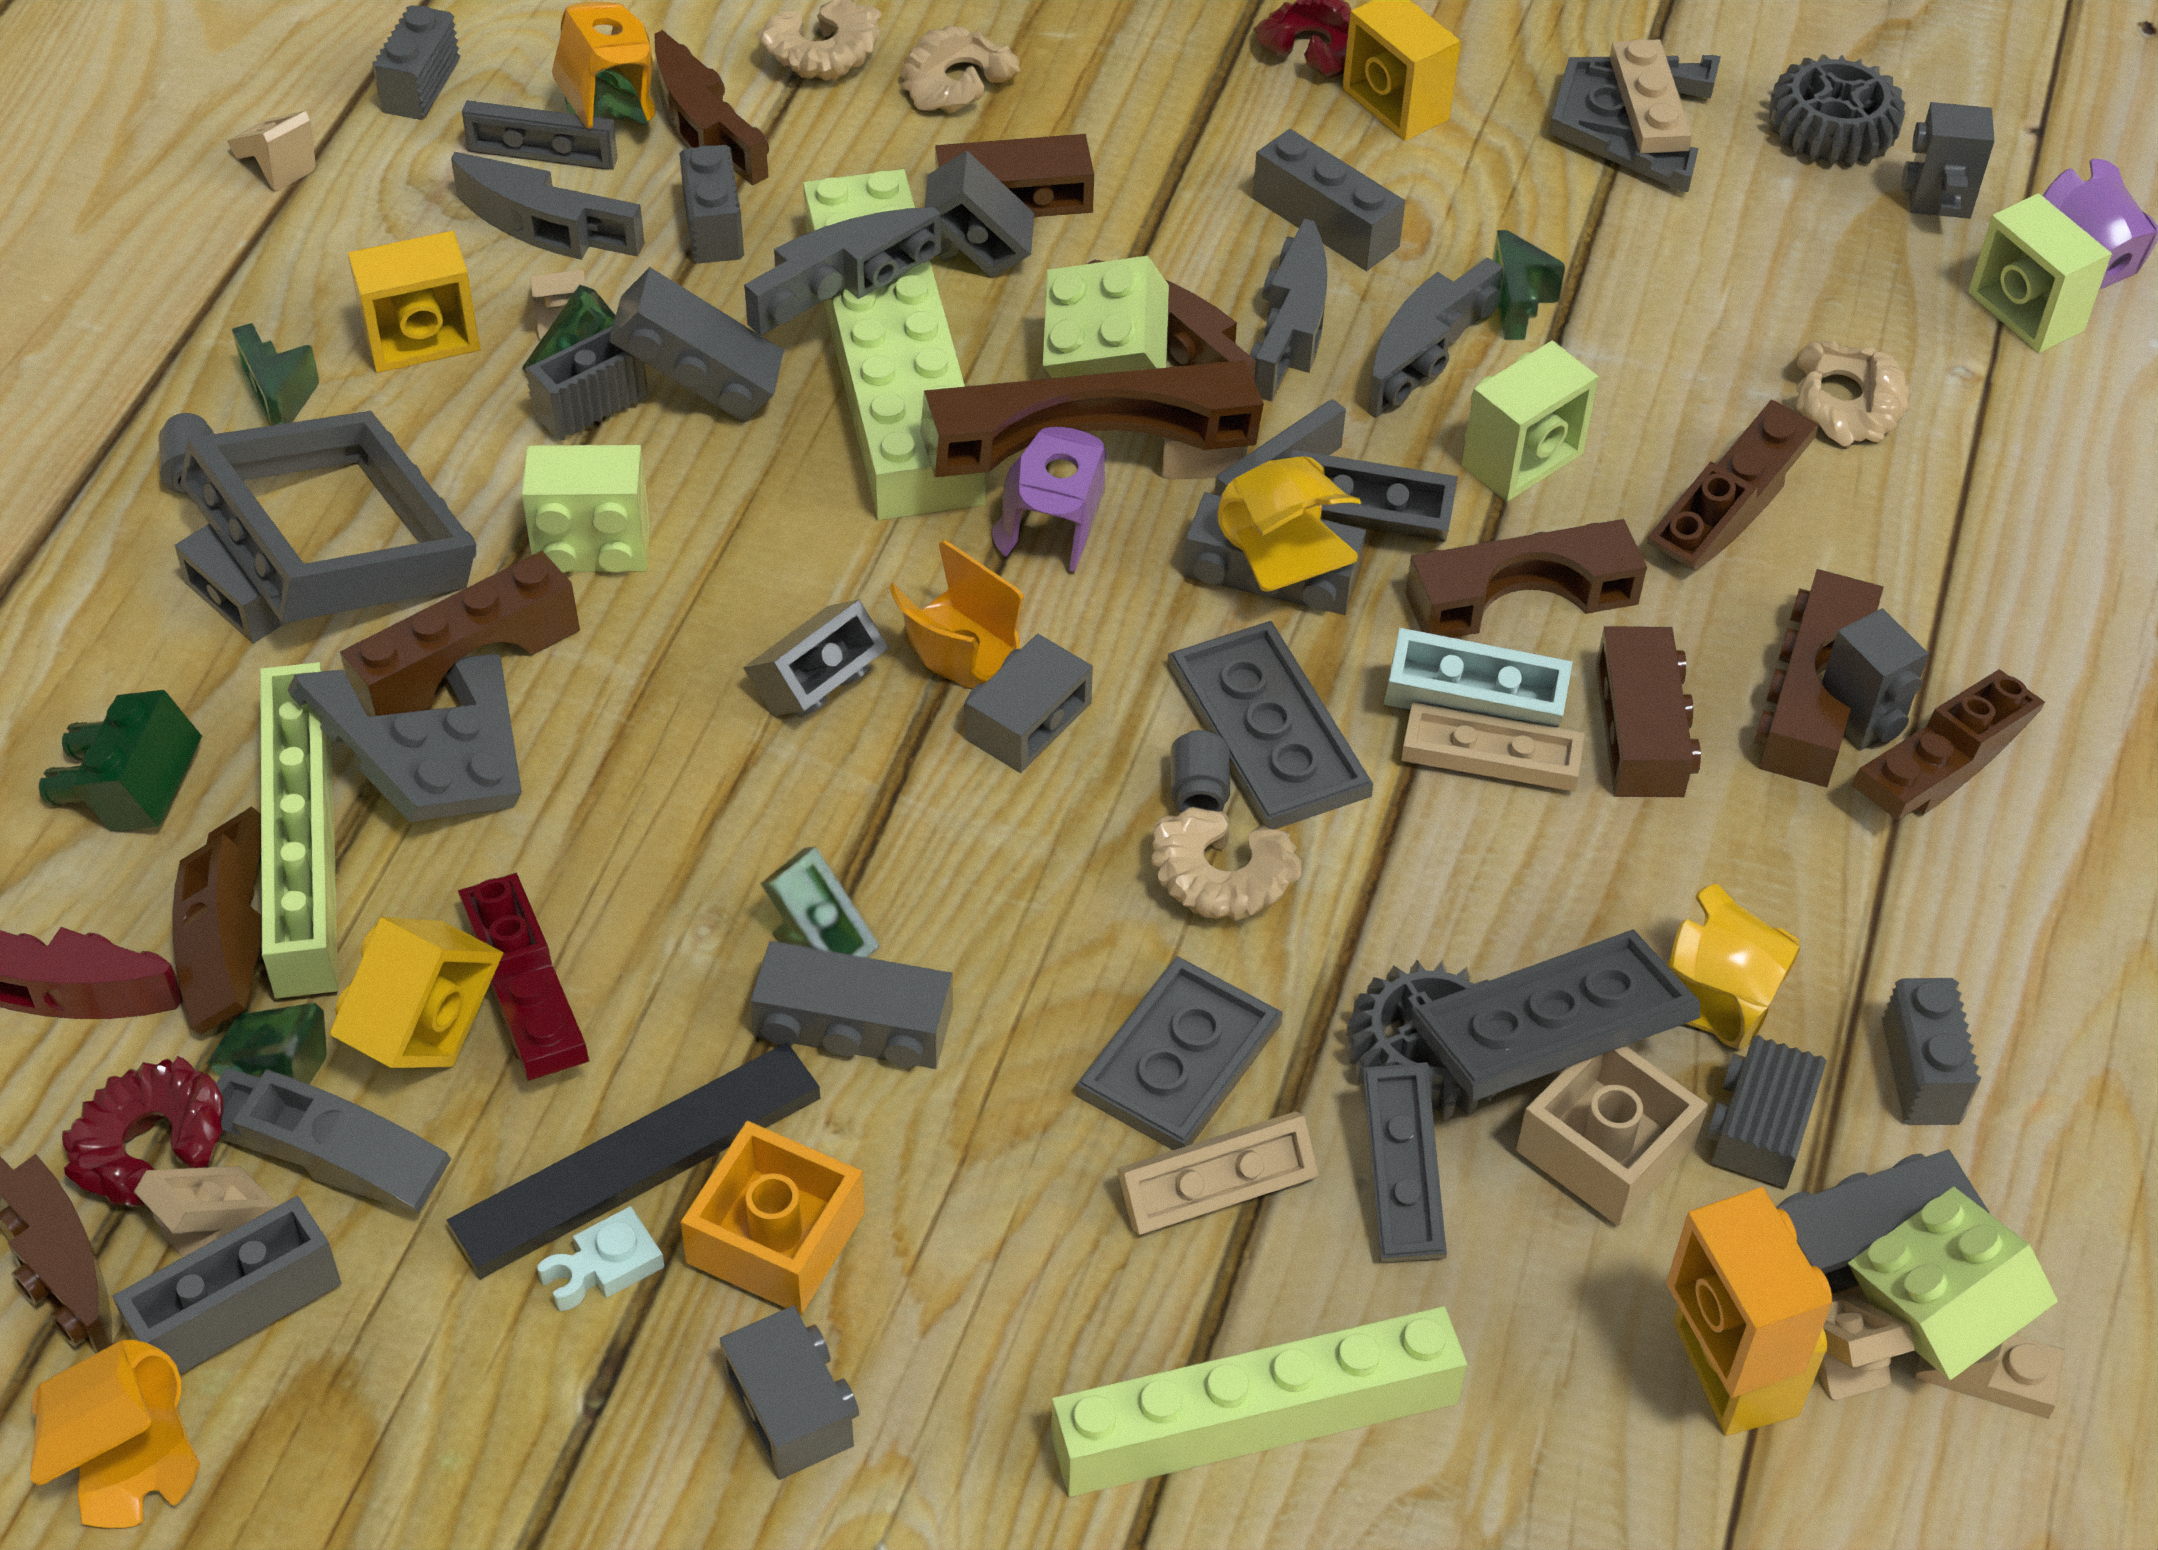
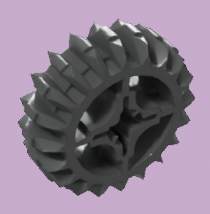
M1822 54L1818 61L1804 57L1800 65H1789L1787 72L1781 74L1778 82L1774 85L1769 103V118L1772 122L1771 131L1780 135V144L1793 145L1794 155L1803 153L1810 155L1811 163L1817 159L1828 161L1831 167L1835 162H1844L1848 167L1852 168L1856 160L1870 164L1874 156L1883 157L1887 149L1894 146L1895 140L1898 139L1905 116V102L1902 100V89L1893 86V77L1889 75L1880 76L1879 66L1868 68L1862 64V59L1856 62L1847 61L1843 55L1839 59H1830Z
M1416 960L1413 966L1410 967L1409 974L1393 965L1390 972L1387 973L1386 980L1373 977L1372 982L1367 987V993H1359V997L1354 1003L1352 1018L1348 1020L1346 1033L1347 1037H1349L1347 1050L1348 1057L1350 1058L1349 1063L1357 1065L1356 1075L1358 1083H1364L1363 1068L1428 1062L1432 1110H1438L1446 1122L1454 1114L1455 1106L1471 1116L1474 1109L1477 1108L1479 1100L1491 1103L1492 1098L1497 1093L1472 1101L1412 1025V1008L1489 980L1487 979L1475 984L1469 982L1470 975L1467 967L1457 975L1447 973L1443 960L1436 966L1434 971L1425 970L1420 962ZM1400 1019L1404 1026L1398 1028L1397 1035L1387 1039L1383 1031L1390 1024Z

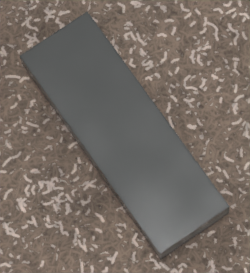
M469 100L466 101L462 110L468 151L613 170L618 159L614 119L593 117L592 128L586 129L577 114Z
M1333 399L1327 401L1218 474L1215 482V495L1222 496L1225 488L1234 478L1267 461L1291 458L1292 449L1331 455L1342 447L1346 408Z
M1428 1062L1363 1068L1381 1263L1447 1258Z

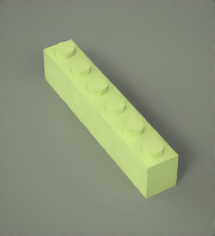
M320 662L260 668L262 956L275 999L338 991L332 740L320 728L323 721L321 716L308 703L299 706L288 692L295 674L322 672Z
M1443 1306L1052 1398L1051 1439L1068 1497L1459 1404L1468 1364L1446 1307Z

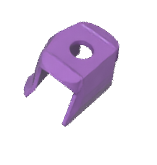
M2091 159L2089 161L2091 178L2088 181H2083L2073 169L2069 168L2063 171L2049 185L2042 196L2112 253L2100 289L2138 273L2158 241V225L2152 217L2142 212L2123 183L2118 167L2106 160Z
M1066 427L1043 428L1037 433L1023 454L1009 468L1005 478L1003 504L1000 507L1002 508V516L992 528L994 543L1004 556L1007 557L1018 542L1022 510L1041 512L1069 520L1076 524L1069 572H1075L1105 491L1106 450L1099 438L1087 432ZM1063 459L1072 462L1076 466L1077 472L1071 477L1057 478L1049 474L1045 467L1053 460Z

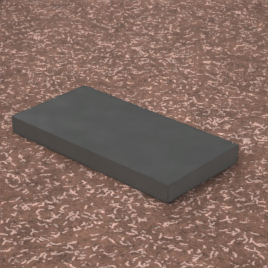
M1272 621L1168 653V668L1204 729L1219 735L1228 743L1230 773L1261 825L1275 830L1372 797L1373 782Z
M1634 929L1412 1008L1413 1027L1472 1101L1482 1099L1700 1018V1001Z

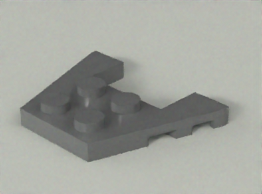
M1702 55L1701 63H1679L1678 56H1666L1678 93L1711 99L1721 56ZM1569 57L1551 118L1549 134L1680 191L1689 192L1699 148L1690 147L1689 151L1640 153L1610 58Z
M498 654L462 657L445 674L462 705L460 707L369 717L365 713L343 669L295 674L290 683L288 692L299 706L308 703L321 716L323 721L320 728L334 743L344 741L362 760L359 766L360 771L409 822L514 808L522 793L502 662Z

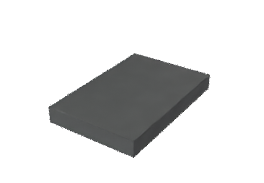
M1176 956L1077 1083L1076 1097L1171 1150L1191 1145L1280 1027L1283 1012Z

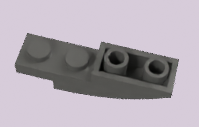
M454 152L451 157L457 197L484 221L516 239L556 254L580 260L583 259L589 247L638 257L645 244L640 204L553 187L551 171L459 152Z
M934 207L878 212L822 227L775 248V268L744 284L747 325L762 336L779 325L789 322L795 316L816 304L833 297L845 288L856 298L860 299L874 290L886 286L895 278L918 265L928 262L934 256L941 253L940 212Z
M1304 219L1295 238L1289 236L1286 238L1280 254L1278 270L1270 269L1263 287L1262 298L1269 301L1265 340L1263 343L1255 342L1250 356L1256 360L1254 382L1261 399L1271 402L1289 367L1307 373L1310 372L1322 336L1328 279L1327 261L1322 238L1315 222L1312 220Z
M1487 257L1454 282L1441 273L1436 272L1402 304L1385 330L1375 356L1368 413L1371 416L1377 418L1393 405L1402 404L1414 389L1428 379H1435L1443 372L1449 361V343L1455 342L1466 328L1481 317L1486 318L1490 316L1498 307L1502 297L1500 286L1503 267Z
M226 1068L216 1083L223 1096L224 1108L221 1120L223 1131L219 1139L304 1166L314 1180L419 1213L451 1161L447 1152L390 1120L327 1091L267 1069L262 1077L258 1078Z

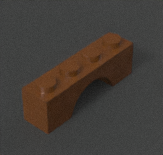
M1619 519L1411 555L1406 596L1421 632L1454 638L1480 633L1482 616L1489 605L1498 598L1516 591L1540 590L1554 593L1574 603L1585 614L1638 605L1647 566L1625 520Z
M540 551L340 651L345 674L365 713L371 717L424 711L430 708L435 691L448 670L462 657L482 646L498 642H509L523 647L530 655H533L580 631L572 582L543 551Z
M1817 569L1811 590L1799 588L1790 621L1801 623L1799 630L1787 628L1778 661L1789 663L1787 671L1775 669L1766 700L1767 702L1777 704L1776 711L1771 712L1763 709L1754 743L1765 746L1759 769L1822 787H1828L1841 746L1850 708L1829 694L1821 684L1817 674L1826 670L1837 631L1877 611L1884 586Z

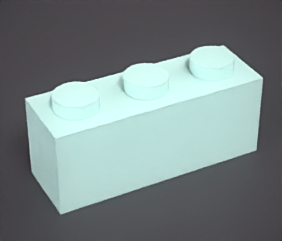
M1399 628L1383 705L1411 710L1412 702L1558 728L1564 714L1573 661Z

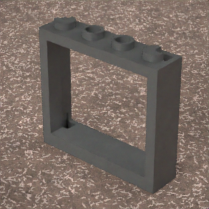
M372 411L187 439L181 485L281 623L467 588L473 558H476L477 544L474 538L463 528L448 509L444 499L437 495L422 476L418 466L411 462L396 443L394 436L385 429ZM358 462L420 543L304 564L243 481Z

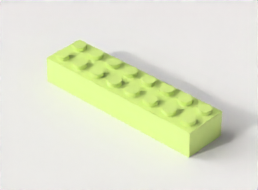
M904 169L803 182L806 233L851 218L878 212L915 208ZM930 260L860 299L856 298L845 288L833 297L824 300L877 520L985 505V472L935 477L920 433L924 390L965 387Z

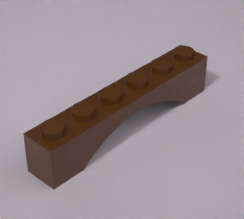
M1242 360L924 390L920 433L934 476L944 477L990 472L1009 456L1028 447L1037 433L1043 428L1066 427L1083 432L1118 430L1147 433L1177 440L1201 450L1253 446L1257 443L1264 403L1246 361Z

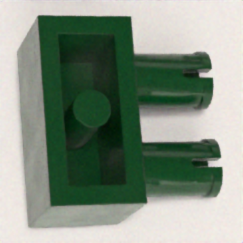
M165 690L116 695L113 703L107 710L104 721L75 722L68 725L66 729L69 732L64 733L62 737L63 750L71 760H83L81 766L50 767L46 769L43 773L46 778H41L39 781L40 796L45 803L51 806L85 801L111 832L159 827L200 743L202 735Z

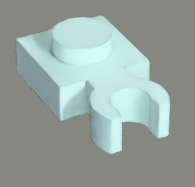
M630 1206L574 1235L573 1241L577 1253L572 1256L568 1254L551 1255L538 1264L537 1271L543 1286L558 1278L570 1280L567 1285L553 1292L555 1306L558 1311H566L580 1304L586 1295L587 1289L596 1284L605 1298H608L664 1268V1261L660 1249Z

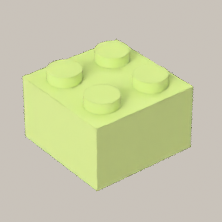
M2037 193L1992 215L1968 293L2036 352L2041 353L2085 331L2112 253L2042 195Z
M1149 256L1047 270L1043 367L1052 378L1166 368L1169 284Z
M1552 340L1532 353L1527 352L1523 354L1514 364L1495 376L1485 377L1476 385L1471 394V409L1465 433V446L1461 466L1504 501L1508 502L1584 453L1599 376Z
M641 445L527 446L522 499L531 555L543 551L562 573L647 571L650 519Z
M1954 1186L1941 1196L1928 1202L1923 1209L1887 1235L1874 1241L1868 1249L1848 1262L1868 1302L1910 1324L1915 1351L1950 1381L2058 1302L2030 1244Z

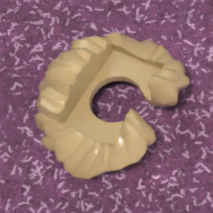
M832 0L821 5L817 15L823 37L830 36L832 32L838 30L836 35L828 40L811 41L803 37V18L800 13L794 10L770 16L764 28L757 32V36L762 45L767 47V51L783 67L790 66L801 78L812 79L813 77H819L825 81L829 79L836 81L840 76L846 75L851 67L859 69L862 63L865 62L866 56L871 55L873 45H875L876 40L880 37L877 20L881 17V11L873 6L857 5L852 0Z
M947 25L944 29H930L924 36L919 38L917 45L910 50L909 55L904 60L901 76L905 82L901 86L902 90L910 91V97L914 100V106L917 109L933 111L940 108L945 112L952 113L982 98L984 84L973 66L967 68L959 81L951 79L946 75L945 71L948 67L960 62L974 63L982 68L989 82L1002 83L1020 72L1018 67L1020 60L1011 52L1009 46L1002 47L987 39L981 31L970 33L964 27Z
M1835 341L1810 342L1798 352L1796 364L1799 369L1804 371L1806 377L1796 387L1798 393L1796 409L1801 412L1803 417L1818 424L1817 427H1821L1825 434L1839 445L1850 447L1854 440L1862 442L1865 439L1881 442L1884 434L1897 427V423L1903 417V413L1907 412L1910 408L1908 405L1911 396L1908 381H1906L1904 371H1902L1893 356L1879 352L1873 347L1850 348L1848 346H1841ZM1834 374L1848 376L1861 386L1862 395L1854 400L1837 399L1820 389L1821 380L1823 377Z
M1191 807L1178 816L1160 818L1154 825L1153 836L1155 839L1152 845L1155 852L1152 854L1151 863L1158 867V879L1161 886L1167 887L1169 895L1178 902H1182L1184 907L1191 909L1193 914H1200L1204 918H1214L1217 920L1229 916L1233 921L1247 918L1249 915L1253 916L1263 907L1271 906L1274 902L1279 901L1289 883L1299 880L1302 874V861L1294 854L1297 847L1290 841V834L1286 831L1273 830L1260 825L1249 833L1248 857L1251 859L1245 867L1236 871H1222L1214 868L1206 861L1204 851L1209 845L1223 850L1227 845L1230 828L1228 824L1229 818L1225 812Z

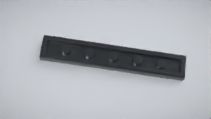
M788 1042L454 1215L447 1219L449 1232L480 1280L727 1149L746 1121L766 1128L821 1099L820 1086Z

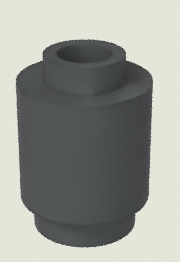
M180 413L172 416L166 421L158 437L161 480L170 490L181 494H188L181 485L187 439L214 434L207 422L196 414Z
M1194 730L1178 737L1172 743L1170 749L1171 798L1177 805L1178 811L1182 813L1191 807L1215 812L1223 811L1224 804L1230 797L1228 743L1219 735L1206 730Z

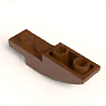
M663 30L655 33V57L660 98L667 119L680 141L687 149L700 146L726 145L731 149L734 170L752 186L768 178L767 154L769 153V145L767 139L760 129L749 125L736 114L729 103L723 102L725 87L719 74L714 69L707 68L692 55L684 44H679Z
M1094 259V260L1090 261V262L1087 263V264L1098 263V262H1105V261H1101V260H1096V259ZM1166 280L1169 284L1167 351L1171 352L1174 359L1186 366L1245 360L1255 381L1256 360L1235 344L1237 322L1198 295Z
M1771 399L1720 462L1715 464L1710 461L1647 537V544L1692 570L1710 561L1732 543L1784 487L1786 473L1815 439L1818 424Z
M1998 669L1935 708L1926 727L1860 767L1851 786L1896 820L1901 819L1913 810L1924 815L1946 800L1990 763L2042 710L2045 701L2028 690L2023 682Z
M252 806L208 834L206 845L179 862L172 911L174 954L182 999L191 1028L200 1035L224 1021L230 1022L235 1020L244 1012L251 1000L250 987L255 966L262 954V948L260 947L262 940V915L249 906L254 897V890L252 888L258 864L261 862V814Z
M36 1154L14 1170L0 1156V1228L10 1239L8 1245L18 1265V1268L11 1273L14 1282L34 1305L44 1299L55 1310L50 1317L57 1329L71 1345L76 1347L84 1341L95 1354L112 1345V1316L108 1291L99 1262L72 1201L54 1174Z

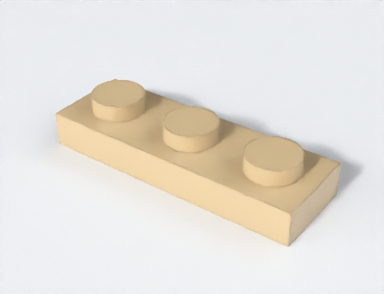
M1636 39L1633 41L1612 42L1609 58L1639 152L1689 151L1692 133L1661 40Z
M1412 702L1401 761L1576 792L1585 732Z
M1296 1111L1117 1168L1131 1227L1139 1235L1319 1177L1305 1116Z

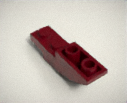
M513 873L500 878L488 879L480 884L458 890L471 935L504 952L489 987L515 1057L520 1060L527 1080L531 1081L590 1062L585 1040L554 970L548 944L518 874Z
M60 927L48 946L30 934L20 933L14 935L0 930L1 1008L45 1017L117 1019L176 1010L183 1001L171 963L156 953L150 951L138 953L114 945L102 935L96 933L84 935Z

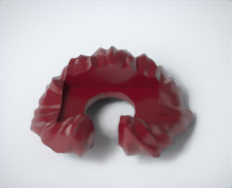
M1296 0L1293 4L1284 2L1281 7L1271 12L1268 18L1259 22L1253 30L1257 34V39L1262 48L1271 51L1279 57L1290 55L1294 48V36L1297 33L1312 30L1325 34L1331 40L1328 46L1324 41L1320 40L1319 36L1312 35L1304 53L1306 65L1323 76L1336 77L1340 73H1344L1350 12L1352 9L1349 3L1344 0Z
M179 1056L176 1057L173 1063L169 1059L162 1060L159 1064L143 1062L138 1070L130 1068L122 1077H109L105 1088L95 1090L92 1101L83 1102L81 1117L75 1119L71 1129L62 1131L63 1147L68 1153L70 1162L64 1167L65 1175L82 1189L106 1197L110 1204L126 1205L129 1207L146 1205L134 1191L145 1172L155 1169L144 1160L128 1155L125 1141H131L135 1135L146 1132L155 1125L156 1121L164 1117L169 1119L172 1125L171 1150L178 1162L188 1168H209V1163L215 1156L219 1136L223 1131L221 1126L224 1113L223 1096L215 1080L202 1071L195 1072L192 1065Z

